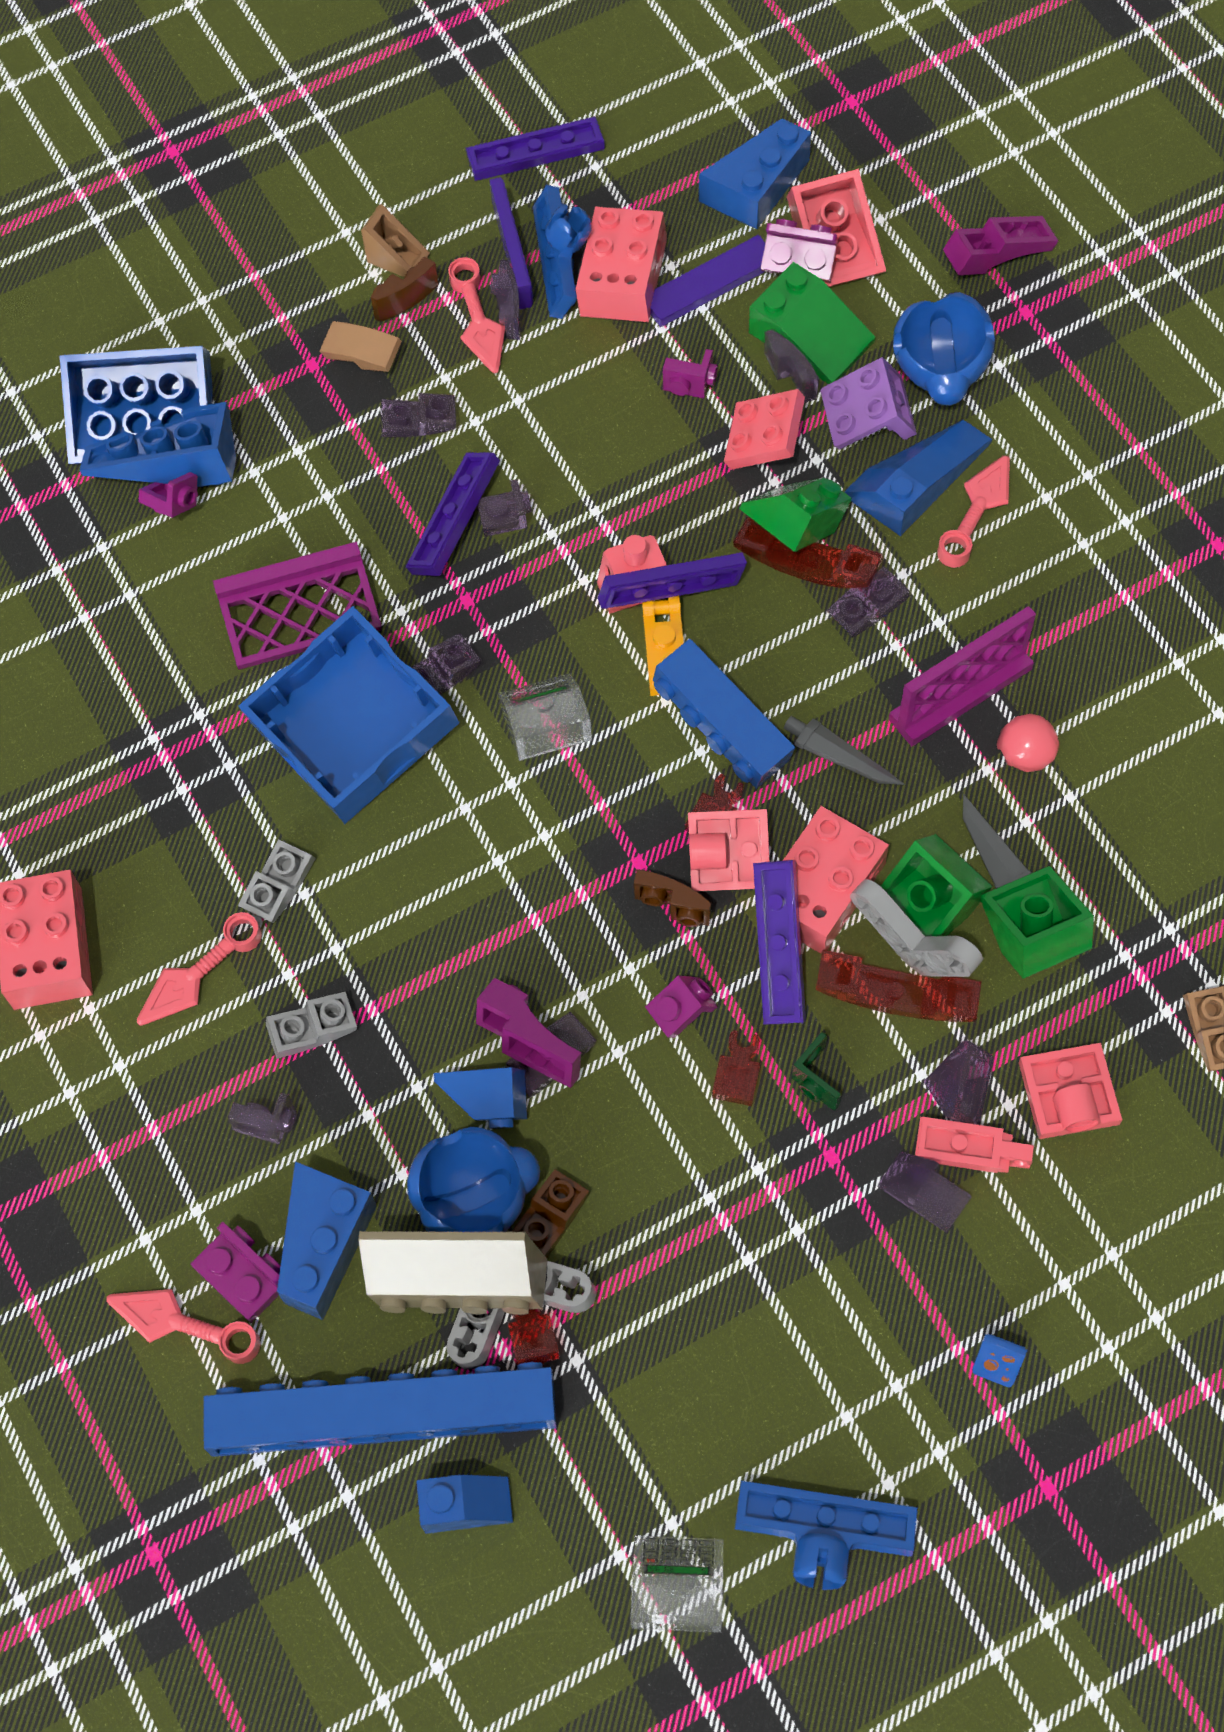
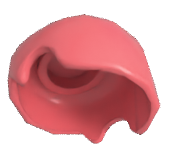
M1025 714L1013 718L1001 729L997 741V749L1001 750L1007 765L1014 766V768L1025 772L1043 770L1054 761L1059 748V740L1054 727L1048 720L1035 714Z

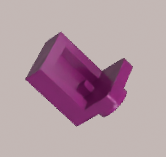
M705 350L701 364L666 357L663 366V390L680 396L689 395L704 399L708 385H715L718 373V364H713V350Z
M189 472L168 482V484L151 483L139 489V503L154 509L159 514L173 518L196 506L198 496L197 475Z
M678 975L645 1008L668 1038H675L702 1012H713L717 1005L711 998L713 992L705 981L699 977Z

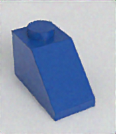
M510 1067L434 1073V1082L474 1120L489 1122V1129L514 1128L513 1120L527 1119L525 1070Z
M454 1475L417 1480L420 1526L426 1534L513 1523L508 1477Z

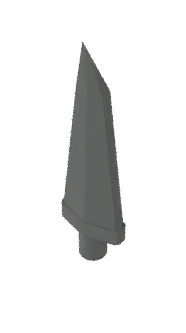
M790 716L786 721L783 729L798 737L794 745L800 749H805L878 784L905 785L886 769L824 727L821 722L814 718L808 724L793 716Z
M963 793L962 819L995 888L1031 874L1032 872L1025 867Z

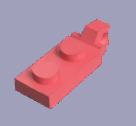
M922 1116L919 1121L914 1161L993 1173H1008L1009 1166L1030 1169L1034 1145L1012 1142L1013 1135L1004 1133L1003 1128Z

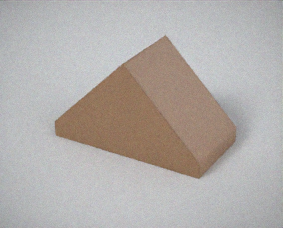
M383 204L377 206L361 230L367 262L402 277H405L407 271L411 267L416 266L424 256L427 258L430 254Z

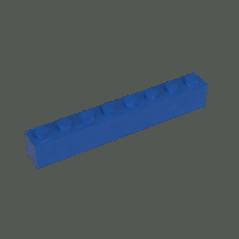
M539 1362L522 1363L517 1365V1370L500 1371L498 1366H481L474 1369V1374L457 1375V1371L452 1369L436 1370L431 1372V1377L414 1379V1374L396 1373L389 1375L388 1381L371 1382L370 1377L358 1376L345 1379V1384L331 1386H328V1381L310 1380L303 1382L302 1388L285 1389L284 1384H265L259 1386L258 1392L242 1393V1388L225 1387L217 1389L216 1395L204 1396V1449L212 1457L557 1428L551 1367L543 1368V1364Z

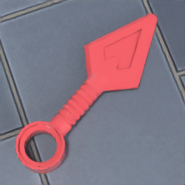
M467 257L458 258L449 266L450 285L455 291L463 293L472 320L460 339L492 373H497L500 367L505 326L484 315L476 290L481 282L477 262ZM462 270H468L474 274L467 281H461L455 277Z
M1008 456L1000 457L964 483L972 504L958 529L949 530L941 536L937 556L942 564L952 568L965 565L969 561L973 545L970 536L984 511L1008 504L1010 458ZM949 543H958L965 551L959 555H954L947 552L945 546Z
M240 912L233 914L224 924L223 933L225 938L218 945H215L210 952H207V955L199 959L195 965L190 968H164L137 1017V1023L143 1026L198 1005L200 980L204 975L208 974V971L210 972L212 968L216 967L215 965H218L223 958H226L234 950L248 952L256 948L260 943L262 931L256 919L249 913ZM244 923L253 926L252 935L247 940L236 941L232 938V933L236 926Z
M172 1289L116 1293L107 1296V1303L149 1343L177 1330L218 1344L224 1356L237 1364L250 1362L257 1356L260 1350V1337L252 1326L245 1322L236 1321L222 1328L189 1316L187 1317L182 1314ZM238 1332L248 1333L251 1338L248 1349L240 1354L230 1352L228 1345L231 1337Z

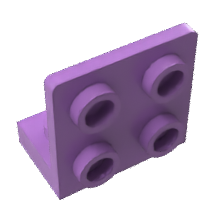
M883 357L821 389L833 444L837 449H842L884 427L889 431L894 430L903 440L917 434L902 376Z

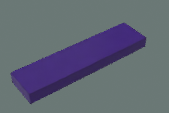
M594 116L467 147L466 155L474 180L478 181L605 150V143Z
M501 177L490 179L492 205L520 309L530 308L533 304L531 281L504 180Z
M757 235L656 288L653 294L650 315L661 328L764 273L765 271L761 270L765 242Z
M466 452L406 565V568L412 575H441L500 462L495 453Z
M742 552L605 576L597 599L601 609L736 586L743 574L747 561Z
M796 860L753 863L763 1024L806 1022Z

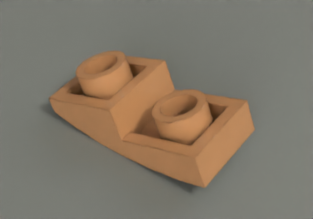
M332 321L320 352L326 359L353 361L364 370L389 372L402 341L398 337L375 329Z
M1224 986L1184 994L1183 998L1190 1024L1208 1072L1224 1069Z

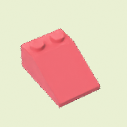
M859 169L791 187L787 201L792 219L797 223V228L810 230L811 225H822L832 228L831 233L837 234L838 244L831 281H824L829 288L886 272Z

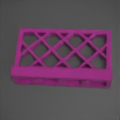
M357 541L213 580L238 670L305 652L312 641L319 636V634L310 630L319 615L334 622L340 618L324 609L332 593L349 601L341 616L356 604L368 610L372 622L369 623L377 631L382 630ZM358 572L361 583L353 595L336 587L343 576ZM317 584L327 589L317 605L301 597L307 586ZM363 592L365 595L366 602L360 599V596ZM282 594L291 599L281 615L265 607L273 595ZM296 603L313 610L304 627L288 619ZM246 604L254 608V611L244 625L232 619L230 607ZM260 613L277 620L268 637L252 629ZM284 624L300 632L296 641L286 646L274 640ZM235 628L241 630L238 637L236 635ZM248 634L264 642L257 654L246 657L242 656L240 646Z
M1029 606L904 685L901 705L889 713V721L911 747L1032 670L1034 662L1026 654L1036 613Z

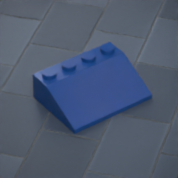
M203 346L59 355L68 464L70 465L81 464L86 446L124 432L136 435L151 428L149 424L151 422L161 419L162 424H166L182 418L181 411L213 404L210 352Z

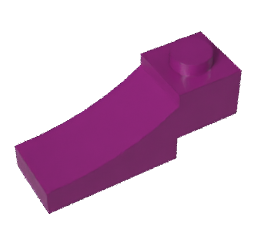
M1043 216L989 218L983 228L955 229L943 251L958 275L986 274L989 268L1005 261L1028 254L1052 251L1058 243V239Z
M494 978L477 998L476 1024L502 1037V1053L571 1088L580 1075L581 1052L557 1038L538 1021L528 1007V994L522 992L514 985H508Z

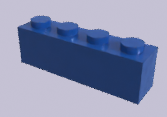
M690 638L656 666L653 677L656 691L663 699L667 701L671 699L680 709V714L684 721L692 728L697 727L706 736V741L710 748L718 755L723 754L733 764L732 768L735 774L743 782H750L757 789L790 761L795 750L794 745Z

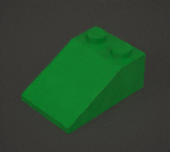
M792 262L753 302L749 310V333L827 384L839 380L876 339L871 331L822 279L795 262Z

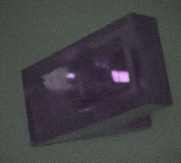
M900 1152L877 1187L948 1234L970 1202L972 1196L938 1174V1162Z

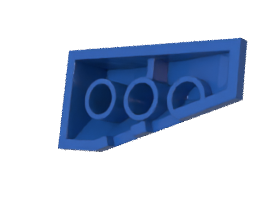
M227 402L192 407L181 411L182 418L162 424L161 419L149 423L151 428L139 434L132 435L129 432H124L86 446L80 472L82 476L168 484V482L192 472L197 475V487L232 482L236 452L229 406Z
M962 420L866 469L845 493L852 498L851 502L901 536L991 444L992 439L965 420Z

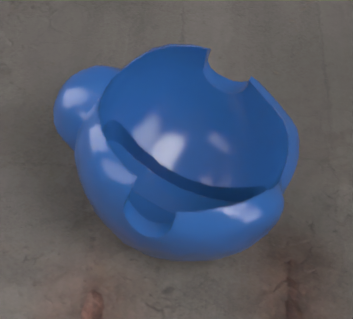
M961 292L950 293L936 302L920 301L910 305L902 313L894 328L893 351L898 365L914 384L926 390L930 397L940 405L950 406L960 402L965 397L969 386L976 382L985 372L994 355L995 337L990 316L977 300Z
M468 1127L460 1129L451 1135L434 1139L418 1152L410 1167L407 1179V1193L412 1206L420 1214L421 1222L427 1232H506L522 1211L525 1195L536 1186L540 1177V1167L535 1156L527 1149L509 1146L502 1137L491 1130Z

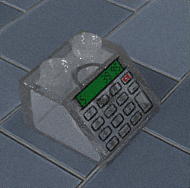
M570 673L498 693L519 761L592 740L590 716L580 687Z
M635 1536L631 1628L721 1633L723 1539Z

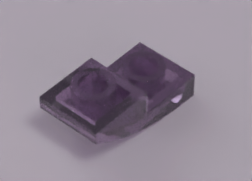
M500 259L498 274L493 273L491 277L490 291L491 295H496L497 307L500 310L499 323L505 325L506 339L520 340L521 310L518 286L509 262Z
M419 393L417 401L382 399L380 405L381 437H415L455 429V395Z
M883 566L859 589L854 585L829 607L827 612L853 638L896 609L910 597V592Z
M461 633L428 649V658L411 666V668L415 669L441 695L478 667L481 659Z

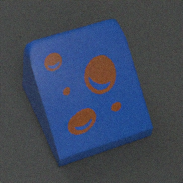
M985 1334L973 1364L972 1373L1000 1385L1012 1387L1027 1350L1025 1347L994 1335Z

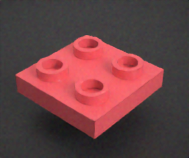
M794 389L736 402L724 458L725 464L731 470L793 457L805 396L800 390Z
M767 809L688 813L691 889L694 891L755 889L753 863L769 862Z
M1101 1043L1020 1057L1018 1063L1039 1139L1120 1125L1122 1117Z

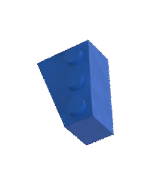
M296 1161L277 1293L285 1305L323 1320L359 1246V1231H366L377 1206L371 1192Z

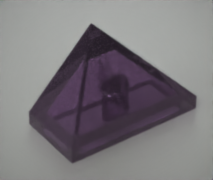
M969 1040L962 1041L923 1082L947 1118L956 1122L980 1125L994 1057Z

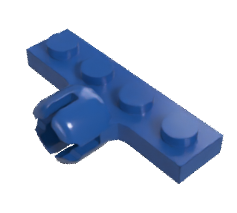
M546 185L533 206L549 316L563 319L569 308L577 301L576 285L574 284L572 272L574 264L572 255L582 248L592 232V225L589 215L580 207H573L568 216H566L568 206L561 203L559 187Z
M741 1481L735 1530L787 1537L793 1540L796 1545L793 1575L796 1581L801 1585L813 1588L817 1566L824 1567L822 1590H835L841 1588L846 1581L849 1553L853 1549L912 1557L917 1508Z

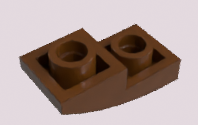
M424 256L416 266L411 267L407 271L404 279L391 274L383 284H379L371 296L375 319L382 322L393 318L427 297L439 285L435 262Z
M636 870L634 880L635 899L641 900L644 904L650 906L669 904L670 920H676L683 926L698 927L700 924L710 925L711 903L701 894L669 877L650 871Z
M554 1169L532 1198L528 1211L511 1232H526L544 1256L548 1258L589 1195V1190Z

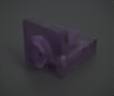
M518 479L510 480L511 492L480 498L477 509L484 537L527 528L526 513L532 512L528 491H520Z
M280 1093L272 1114L268 1108L257 1103L248 1102L244 1106L233 1102L227 1118L236 1132L280 1144L284 1133L291 1132L296 1120L297 1111L294 1109L290 1096Z

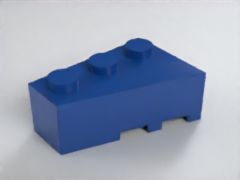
M780 119L699 173V202L758 229L809 162L811 132L787 120Z

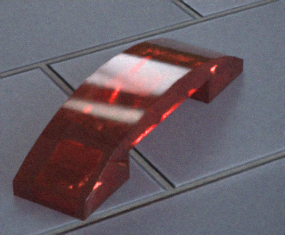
M747 516L733 541L735 548L773 569L802 580L840 588L868 587L883 560L882 553L848 544L844 551L815 542L794 552L749 516Z
M822 950L815 990L828 996L875 1011L918 1019L948 1022H975L977 1019L981 981L961 977H940L939 979L861 964L862 957Z

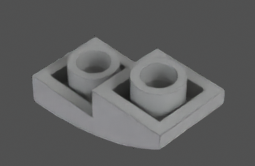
M278 839L262 872L255 871L238 906L274 923L296 894L316 858Z
M346 992L307 1000L305 1008L267 1016L265 1023L276 1059L321 1046L357 1029Z

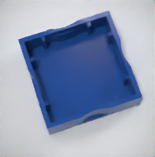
M354 606L315 638L298 659L276 672L238 706L249 722L344 824L459 724L454 711L445 699L415 669L405 664L396 656L387 640Z

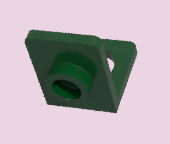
M821 1032L794 1063L792 1079L800 1084L799 1089L807 1098L814 1102L820 1100L835 1111L839 1107L841 1094L808 1069L826 1047L827 1035Z

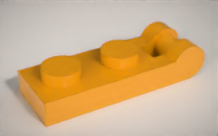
M679 595L669 597L668 600L642 602L650 696L659 695L653 682L656 666L684 643ZM669 614L670 621L655 622V615Z

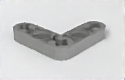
M864 879L850 894V898L858 910L901 959L920 975L968 977L982 963L983 957L980 951L963 937L924 936L887 892L877 883Z
M547 1261V1282L545 1283L543 1304L571 1313H581L589 1309L595 1301L596 1289L586 1273ZM559 1281L562 1286L568 1288H575L579 1282L584 1293L583 1295L576 1294L573 1300H571L566 1291L557 1288V1282ZM461 1308L459 1309L447 1341L448 1355L459 1367L472 1370L480 1367L486 1361L505 1313L503 1309H493L490 1315L482 1319L462 1311ZM468 1323H471L476 1328L483 1329L484 1332L481 1333L480 1331L475 1329V1332L473 1334V1331L467 1325ZM472 1338V1342L477 1346L475 1352L468 1351L464 1357L459 1347L461 1344L468 1345Z

